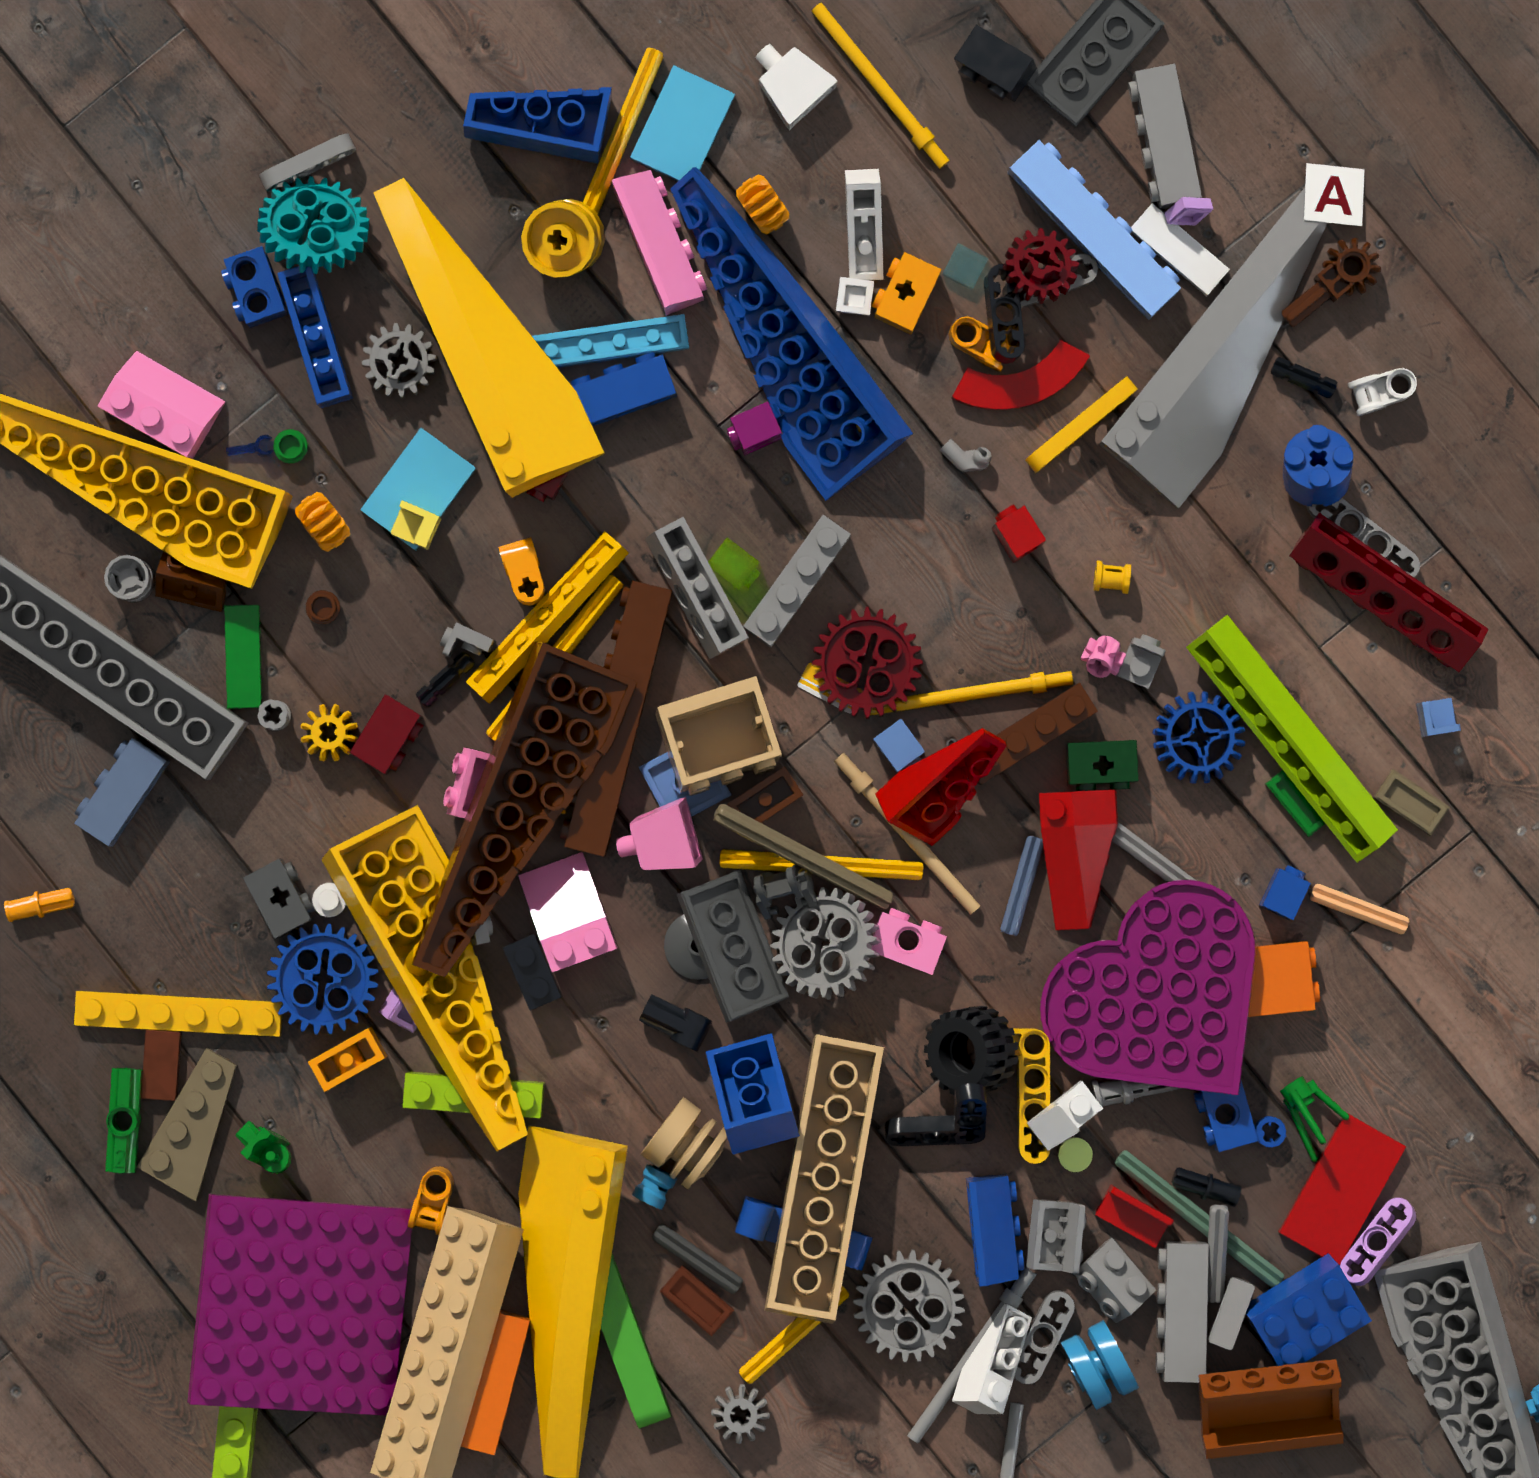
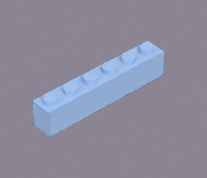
M1038 140L1009 168L1008 174L1085 254L1095 259L1098 268L1150 320L1180 291L1181 287L1177 284L1180 281L1179 277L1168 266L1162 268L1154 260L1156 254L1144 241L1139 244L1130 235L1133 230L1120 216L1115 219L1106 210L1109 205L1097 192L1091 194L1083 186L1086 181L1076 169L1071 167L1068 170L1059 161L1062 156L1052 144L1048 142L1044 145Z

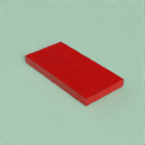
M1348 1114V1120L1341 1118L1278 1231L1322 1257L1329 1253L1339 1266L1406 1148L1405 1145Z

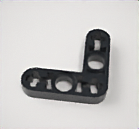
M976 1083L963 1084L957 1087L954 1099V1115L897 1117L889 1119L885 1123L886 1142L893 1146L959 1145L981 1142L984 1140L986 1133V1088Z

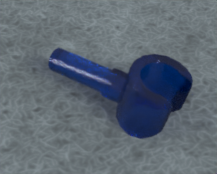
M262 435L257 438L255 443L226 447L227 456L257 453L261 457H268L274 450L264 452L260 450L259 443L263 440H272L273 438L269 435Z

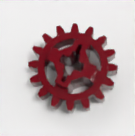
M1043 228L1038 229L1036 236H1033L1027 230L1023 235V240L1016 237L1011 244L1013 248H1008L1005 257L1009 260L1005 261L1003 270L1011 271L1006 278V282H1015L1017 284L1014 290L1015 294L1022 290L1025 291L1026 301H1029L1034 295L1037 296L1039 304H1043L1046 296H1049L1054 302L1058 299L1059 292L1064 295L1068 293L1070 289L1069 284H1074L1077 275L1073 272L1077 270L1079 262L1071 260L1076 250H1067L1065 248L1068 242L1067 238L1062 239L1060 242L1057 241V232L1054 230L1049 237L1044 235ZM1039 263L1044 265L1043 269L1038 267Z

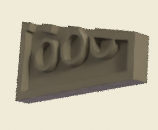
M209 1048L205 1049L137 1168L193 1201H198L200 1188L208 1167L209 1157L218 1133L219 1123L228 1099L237 1064Z

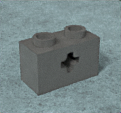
M279 858L243 877L274 939L280 938L314 920L311 912L316 909L308 893L301 894L295 882L300 880L291 861L285 863L283 859ZM277 888L281 891H289L290 896L286 898L288 905L284 906L283 903L274 902V898L278 895Z

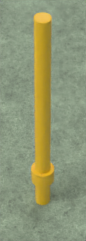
M821 2L816 5L811 12L913 136L912 142L919 150L923 149L939 169L944 167L950 160L935 143V136L928 127H922Z
M1071 671L1044 675V672L1030 674L1028 678L906 696L908 699L907 704L902 703L898 699L895 701L897 711H904L1027 691L1037 694L1047 692V688L1073 685V677ZM888 706L883 707L884 713L893 712ZM876 710L871 711V715H878Z

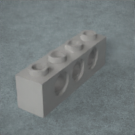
M684 517L654 531L645 539L709 659L718 656L749 638Z

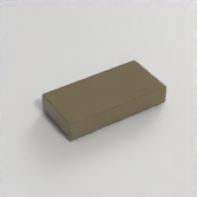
M1391 769L1373 796L1374 799L1429 836L1433 834L1450 808L1394 769Z

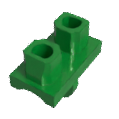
M248 1121L236 1133L235 1136L246 1146L240 1153L247 1160L262 1166L265 1170L274 1174L282 1173L289 1167L291 1153L287 1147L291 1143L284 1136L265 1127H257L251 1121Z

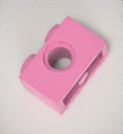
M893 908L890 909L889 914L881 912L877 923L879 929L873 933L874 937L881 939V943L872 945V950L883 957L933 975L947 936L940 934L942 927L924 920L921 926L908 922L909 914ZM905 930L914 931L918 937L916 947L911 950L902 949L898 942L899 935Z

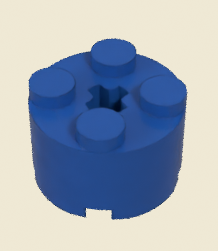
M1313 425L1309 429L1296 434L1289 441L1284 453L1283 481L1287 493L1295 501L1311 507L1312 504L1328 506L1336 503L1346 494L1351 481L1354 456L1346 439L1323 425Z

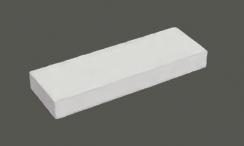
M1153 203L1131 227L1133 230L1131 233L1148 244L1158 256L1206 297L1230 270L1179 225L1168 224L1165 214Z

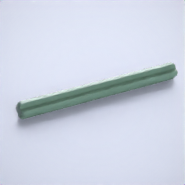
M1127 1150L1119 1154L1115 1160L1117 1167L1208 1237L1209 1215ZM1228 1230L1227 1253L1271 1288L1282 1282L1284 1274Z

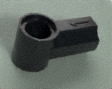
M651 994L639 1018V1021L670 1035V1039L696 1052L699 1051L713 1022L688 1008L682 1009Z

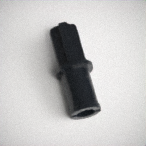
M1179 1167L1176 1168L1172 1177V1185L1174 1187L1201 1195L1202 1200L1209 1198L1235 1207L1241 1195V1186L1213 1178V1174L1210 1173L1205 1176Z

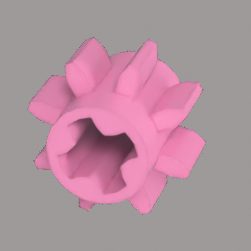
M1103 635L1097 640L1089 639L1081 660L1087 662L1086 668L1090 674L1095 677L1104 678L1109 676L1110 673L1115 676L1118 674L1126 653L1120 652V643L1116 639Z

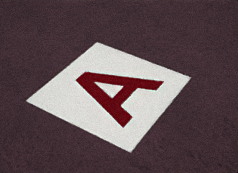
M1306 163L1304 220L1362 226L1365 169Z

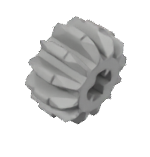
M745 1384L739 1385V1395H734L733 1389L728 1386L725 1388L726 1395L729 1398L728 1401L719 1395L715 1398L716 1403L724 1407V1409L714 1408L711 1410L712 1416L723 1417L714 1423V1428L717 1430L727 1426L723 1433L725 1440L730 1438L732 1432H736L737 1444L742 1443V1433L745 1432L748 1439L754 1441L756 1437L752 1430L753 1427L760 1432L766 1430V1426L757 1419L766 1420L770 1418L769 1412L758 1411V1409L767 1405V1400L762 1398L756 1402L753 1401L758 1394V1389L753 1388L748 1396L744 1395ZM736 1406H740L742 1410L748 1408L750 1413L746 1414V1421L742 1422L740 1418L733 1419L731 1417V1414H735L734 1408Z

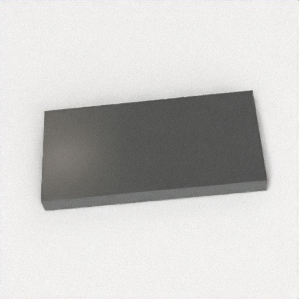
M1095 0L1041 62L1026 86L1076 128L1165 23L1138 0Z
M741 870L676 894L726 1023L789 998L783 979L777 973L779 970L778 966L772 961L773 953Z

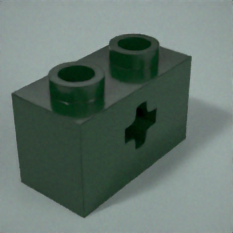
M1137 740L1066 744L1067 785H1076V791H1095L1096 784L1110 783V790L1131 789L1130 782L1139 781ZM1100 756L1104 757L1106 763H1111V769L1105 771V776H1101L1099 770H1093V763L1099 762Z

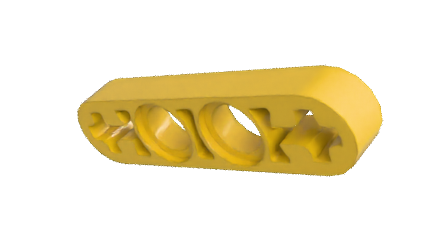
M1128 376L1125 377L1026 458V463L1035 473L1040 471L1133 395L1138 388Z

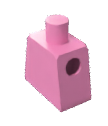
M686 797L636 817L630 823L631 835L616 839L619 856L623 858L637 855L642 870L694 868L703 859Z

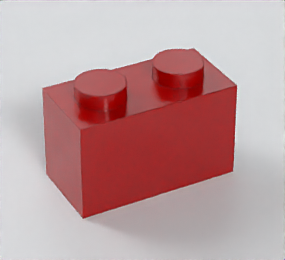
M1013 504L995 517L997 522L992 527V530L1013 563L1041 547L1046 541L1025 505L1017 509Z

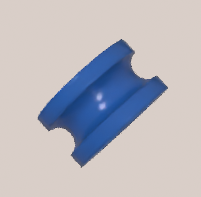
M1263 1117L1255 1125L1258 1142L1266 1147L1273 1148L1279 1146L1286 1137L1285 1125L1276 1117ZM1271 1122L1276 1123L1275 1131L1279 1134L1274 1141L1273 1138L1265 1141L1263 1139L1265 1132L1262 1130L1263 1125L1267 1123V1125L1271 1126Z

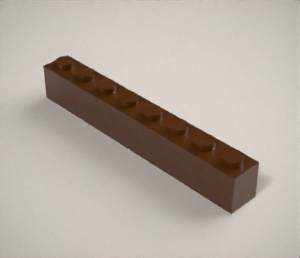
M632 580L631 587L624 586L619 604V606L625 607L622 621L615 620L611 639L617 641L613 654L607 653L603 667L633 679L637 683L612 746L593 768L594 771L583 782L569 806L574 807L571 820L565 819L560 839L566 840L564 847L606 857L673 594L672 590Z

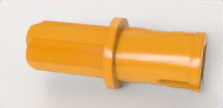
M71 888L42 894L39 891H35L33 896L4 901V908L8 921L13 922L14 920L37 915L39 918H43L46 913L74 907L75 899Z

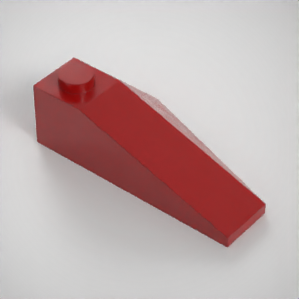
M981 728L899 771L875 793L887 821L933 846L957 824L962 816L960 813L962 806L966 800L972 801L977 793L975 786L980 778L989 774L1007 746L1005 741Z
M1116 790L1039 793L1041 833L1055 930L1090 929L1101 891L1102 876L1110 857L1108 854L1111 842L1118 826Z

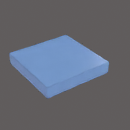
M667 752L639 767L660 807L686 797L691 817L731 796L727 786L722 785L721 780L710 783L711 786L708 791L690 796L688 791L680 793Z

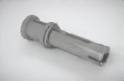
M1096 1080L1090 1081L1091 1093L1102 1107L1122 1102L1125 1105H1130L1131 1102H1134V1098L1183 1089L1122 1080H1110L1100 1083Z

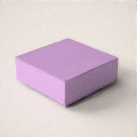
M1181 197L1165 212L1167 223L1196 226L1213 210L1211 198Z

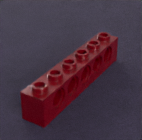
M1321 513L1316 515L1289 555L1301 568L1312 571L1322 578L1329 587L1341 591L1350 597L1358 607L1367 609L1379 617L1384 625L1398 630L1408 637L1413 645L1424 648L1437 657L1442 665L1451 667L1457 672L1462 670L1478 650L1489 630ZM1325 553H1331L1336 559L1329 558ZM1353 572L1362 574L1364 579L1356 577ZM1382 592L1391 594L1393 598L1384 596ZM1409 611L1417 612L1421 617H1415ZM1438 631H1444L1450 637H1445L1441 635Z

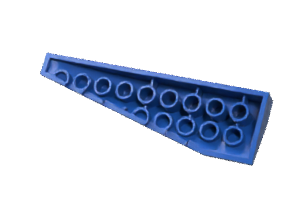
M693 167L670 188L687 228L689 230L692 229L698 242L696 248L701 259L705 258L712 274V277H710L716 291L719 290L723 298L725 313L745 358H749L756 372L754 378L758 387H762L773 414L783 433L782 440L785 447L826 501L888 456L913 435V432L790 272L697 167ZM856 424L860 427L861 432L857 430Z

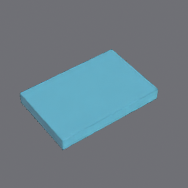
M673 65L630 159L676 181H679L693 167L701 170L735 98V94Z
M420 428L360 510L389 532H391L401 509L399 507L401 500L438 515L441 518L477 468L427 431ZM399 538L415 551L419 548V546Z

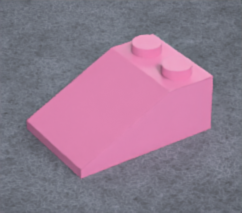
M583 852L518 875L552 972L618 948Z

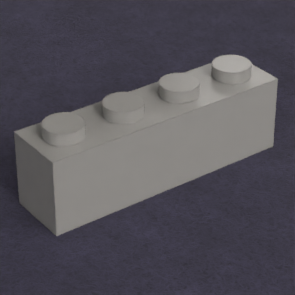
M1170 64L1135 71L1132 76L1133 81L1128 82V90L1131 102H1137L1139 115H1135V125L1138 136L1144 135L1146 148L1141 149L1144 168H1150L1153 181L1148 182L1151 202H1157L1158 208L1163 210L1173 206L1181 197L1202 198L1176 65Z
M822 515L743 625V628L772 648L847 543L851 534L825 515Z
M1164 1241V1249H1158V1269H1163L1164 1275L1163 1283L1157 1284V1304H1163V1318H1157L1156 1337L1157 1339H1162V1352H1156L1155 1368L1156 1373H1161V1378L1164 1382L1199 1383L1198 1375L1206 1374L1209 1244L1207 1242Z

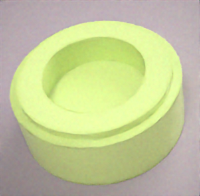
M1071 1137L1065 1140L1058 1149L1060 1164L1071 1172L1085 1170L1093 1158L1091 1146L1079 1137Z

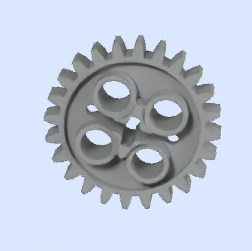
M821 887L819 897L814 892L817 898V906L811 908L809 906L803 907L802 898L796 899V897L797 907L795 909L787 905L785 906L789 916L787 919L777 917L778 922L783 927L782 930H772V933L780 937L779 942L771 944L770 947L780 951V954L773 957L772 961L784 964L777 973L782 976H788L785 982L791 987L797 985L796 991L804 995L808 991L809 997L817 999L821 992L822 998L830 1000L832 991L837 996L844 997L845 986L852 991H856L854 980L867 981L863 971L864 969H875L868 961L870 957L880 956L879 953L872 950V945L881 943V939L872 936V933L877 931L879 926L874 923H868L874 914L868 910L863 911L866 905L860 900L854 902V895L847 892L843 896V892L837 888H834L830 894L828 889ZM834 914V918L830 921V915ZM818 916V927L815 930L810 931V920L813 917ZM850 922V933L846 937L841 938V927L845 923ZM830 940L829 946L821 947L823 941ZM810 949L811 958L806 964L802 965V953ZM842 956L843 964L839 970L834 972L832 963L836 957ZM821 967V972L817 973V970Z
M911 1249L909 1257L905 1259L901 1251L897 1250L896 1260L891 1261L885 1254L883 1255L884 1266L881 1267L877 1263L872 1262L875 1273L870 1275L863 1272L862 1276L868 1282L867 1285H856V1290L862 1293L863 1297L853 1299V1304L862 1306V1310L854 1313V1318L865 1320L858 1327L859 1332L870 1331L866 1338V1343L869 1344L877 1340L879 1342L876 1348L877 1353L882 1352L886 1347L889 1348V1359L891 1360L897 1352H901L903 1362H907L909 1353H914L919 1362L922 1357L921 1351L925 1350L931 1357H934L933 1346L937 1344L945 1350L946 1345L943 1338L945 1336L952 1339L956 1338L950 1329L951 1326H962V1322L955 1318V1314L965 1312V1308L956 1305L955 1302L964 1298V1294L953 1292V1289L960 1282L959 1280H947L952 1273V1269L947 1268L940 1271L939 1268L942 1262L940 1258L932 1264L928 1263V1252H925L920 1260L916 1259L914 1249ZM908 1272L916 1273L920 1277V1284L914 1290H906L901 1285L902 1277ZM889 1282H893L907 1300L911 1301L914 1298L917 1300L914 1304L915 1308L929 1323L930 1328L928 1330L921 1326L910 1311L907 1310L904 1313L900 1311L903 1308V1304L888 1287ZM881 1295H889L894 1299V1307L889 1312H879L875 1308L876 1299ZM933 1298L940 1300L943 1308L939 1315L928 1316L925 1314L923 1307L927 1300ZM904 1321L913 1322L917 1327L916 1334L910 1339L901 1338L897 1333L898 1326Z

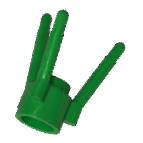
M1301 1076L1280 1090V1093L1285 1098L1282 1101L1290 1111L1312 1162H1317L1318 1157L1298 1112H1301L1320 1144H1325L1326 1139L1307 1109V1106L1315 1101L1312 1094H1315L1344 1120H1348L1349 1115L1327 1096L1314 1080L1307 1083L1304 1077Z

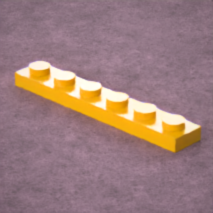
M604 531L465 682L490 704L519 671L526 666L535 642L547 643L606 577L618 567L629 552Z
M76 991L74 1025L280 1037L282 1015L279 1016L278 1012L283 1004L282 1002L271 1003V1001Z

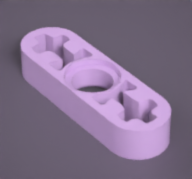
M1403 1198L1389 1200L1342 1259L1340 1268L1350 1284L1355 1286L1367 1284L1414 1225L1416 1211L1407 1200ZM1406 1207L1403 1211L1407 1216L1404 1221L1397 1219L1391 1226L1396 1230L1394 1235L1388 1229L1381 1226L1384 1221L1389 1226L1395 1219V1216L1392 1214L1395 1208L1402 1210ZM1376 1233H1384L1387 1237V1244L1380 1251L1371 1250L1369 1246L1370 1238ZM1362 1249L1370 1256L1376 1258L1373 1262L1366 1258L1361 1266L1365 1270L1361 1276L1354 1274L1351 1277L1353 1273L1350 1268L1351 1264L1354 1262L1359 1265L1365 1258L1360 1253Z

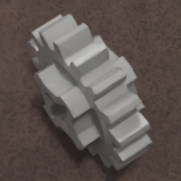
M394 323L392 332H388L385 327H381L382 336L380 338L373 335L369 337L374 344L373 347L363 348V351L370 358L363 360L362 366L371 368V371L365 377L367 380L376 378L377 381L374 384V388L378 391L385 386L386 396L391 397L394 390H397L401 399L405 398L406 390L408 389L417 395V385L419 383L426 387L429 385L425 375H434L436 372L435 369L429 366V363L436 361L437 357L427 352L433 347L432 342L422 343L421 341L425 336L424 332L420 331L413 335V327L410 324L407 325L405 331L400 330L398 323ZM398 339L396 345L388 349L382 348L387 342ZM412 342L420 349L422 361L412 356ZM404 351L403 356L408 362L406 365L400 364L399 368L395 371V364L391 359L392 357H399L400 353ZM377 361L386 365L388 369L386 379L379 373ZM411 372L417 374L413 379L401 383L402 377Z

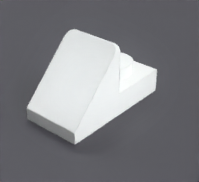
M1079 1081L1028 1121L1027 1125L1049 1151L1080 1132L1079 1127L1100 1112L1103 1107L1083 1081Z

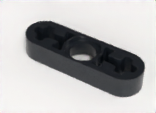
M998 264L993 266L984 278L990 349L993 357L998 362L1010 364L1019 358L1025 348L1019 293H1014L1017 284L1012 282L1004 286L1002 290L1003 297L997 298L1001 293V287L999 282H994L995 278L1001 275L1002 281H1006L1008 274L1011 273V271L1003 270L1004 264ZM999 306L1009 308L1013 314V319L1009 322L1001 321L996 316V308ZM1011 330L1007 335L1008 344L1015 346L1011 353H1008L1007 348L1001 347L1006 339L1005 331Z

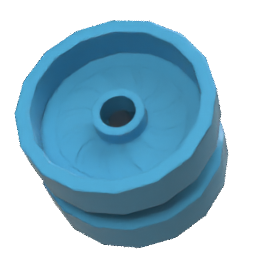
M1104 1320L1088 1328L1087 1334L1094 1350L1089 1352L1083 1339L1076 1334L1061 1342L1070 1360L1068 1365L1082 1392L1086 1391L1096 1410L1112 1402V1394L1105 1382L1106 1380L1111 1379L1117 1392L1123 1396L1139 1388Z

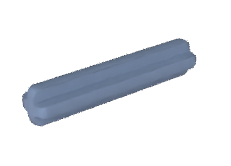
M1034 836L1026 838L1000 928L1001 932L1012 936L1019 934L1043 850V840Z

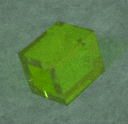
M728 537L708 561L713 572L738 591L743 586L749 589L761 574L757 570L760 562Z

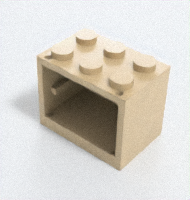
M757 676L657 707L655 716L680 793L688 791L690 796L708 791L711 786L710 783L721 780L722 785H728L742 780L743 773L754 770L755 775L769 772L775 769L774 766H776V763L782 756Z

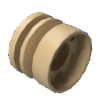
M683 1097L640 1155L657 1168L661 1167L670 1158L676 1163L669 1176L673 1180L685 1168L689 1173L682 1181L681 1186L688 1190L692 1184L706 1175L723 1152L727 1135L724 1127L715 1138L708 1135L717 1122L713 1118L701 1129L695 1124L700 1116L701 1109Z

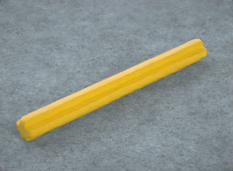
M648 47L644 53L584 197L583 203H586L597 214H599L663 60V53L654 48Z
M609 575L553 647L571 654L621 591L623 583L615 576ZM512 699L486 731L487 736L494 741L497 738Z
M723 849L720 852L719 860L720 867L785 872L786 868L795 865L773 852ZM825 856L863 877L921 880L923 877L924 866L922 862Z

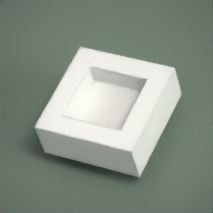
M840 277L836 312L870 316L874 281Z

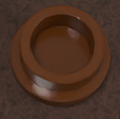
M316 591L310 595L306 602V613L317 624H330L336 620L340 613V602L329 591Z

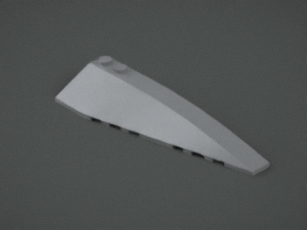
M1305 188L1099 443L1101 448L1178 509L1222 455L1284 318L1281 313L1291 304L1327 225L1326 222L1304 220Z

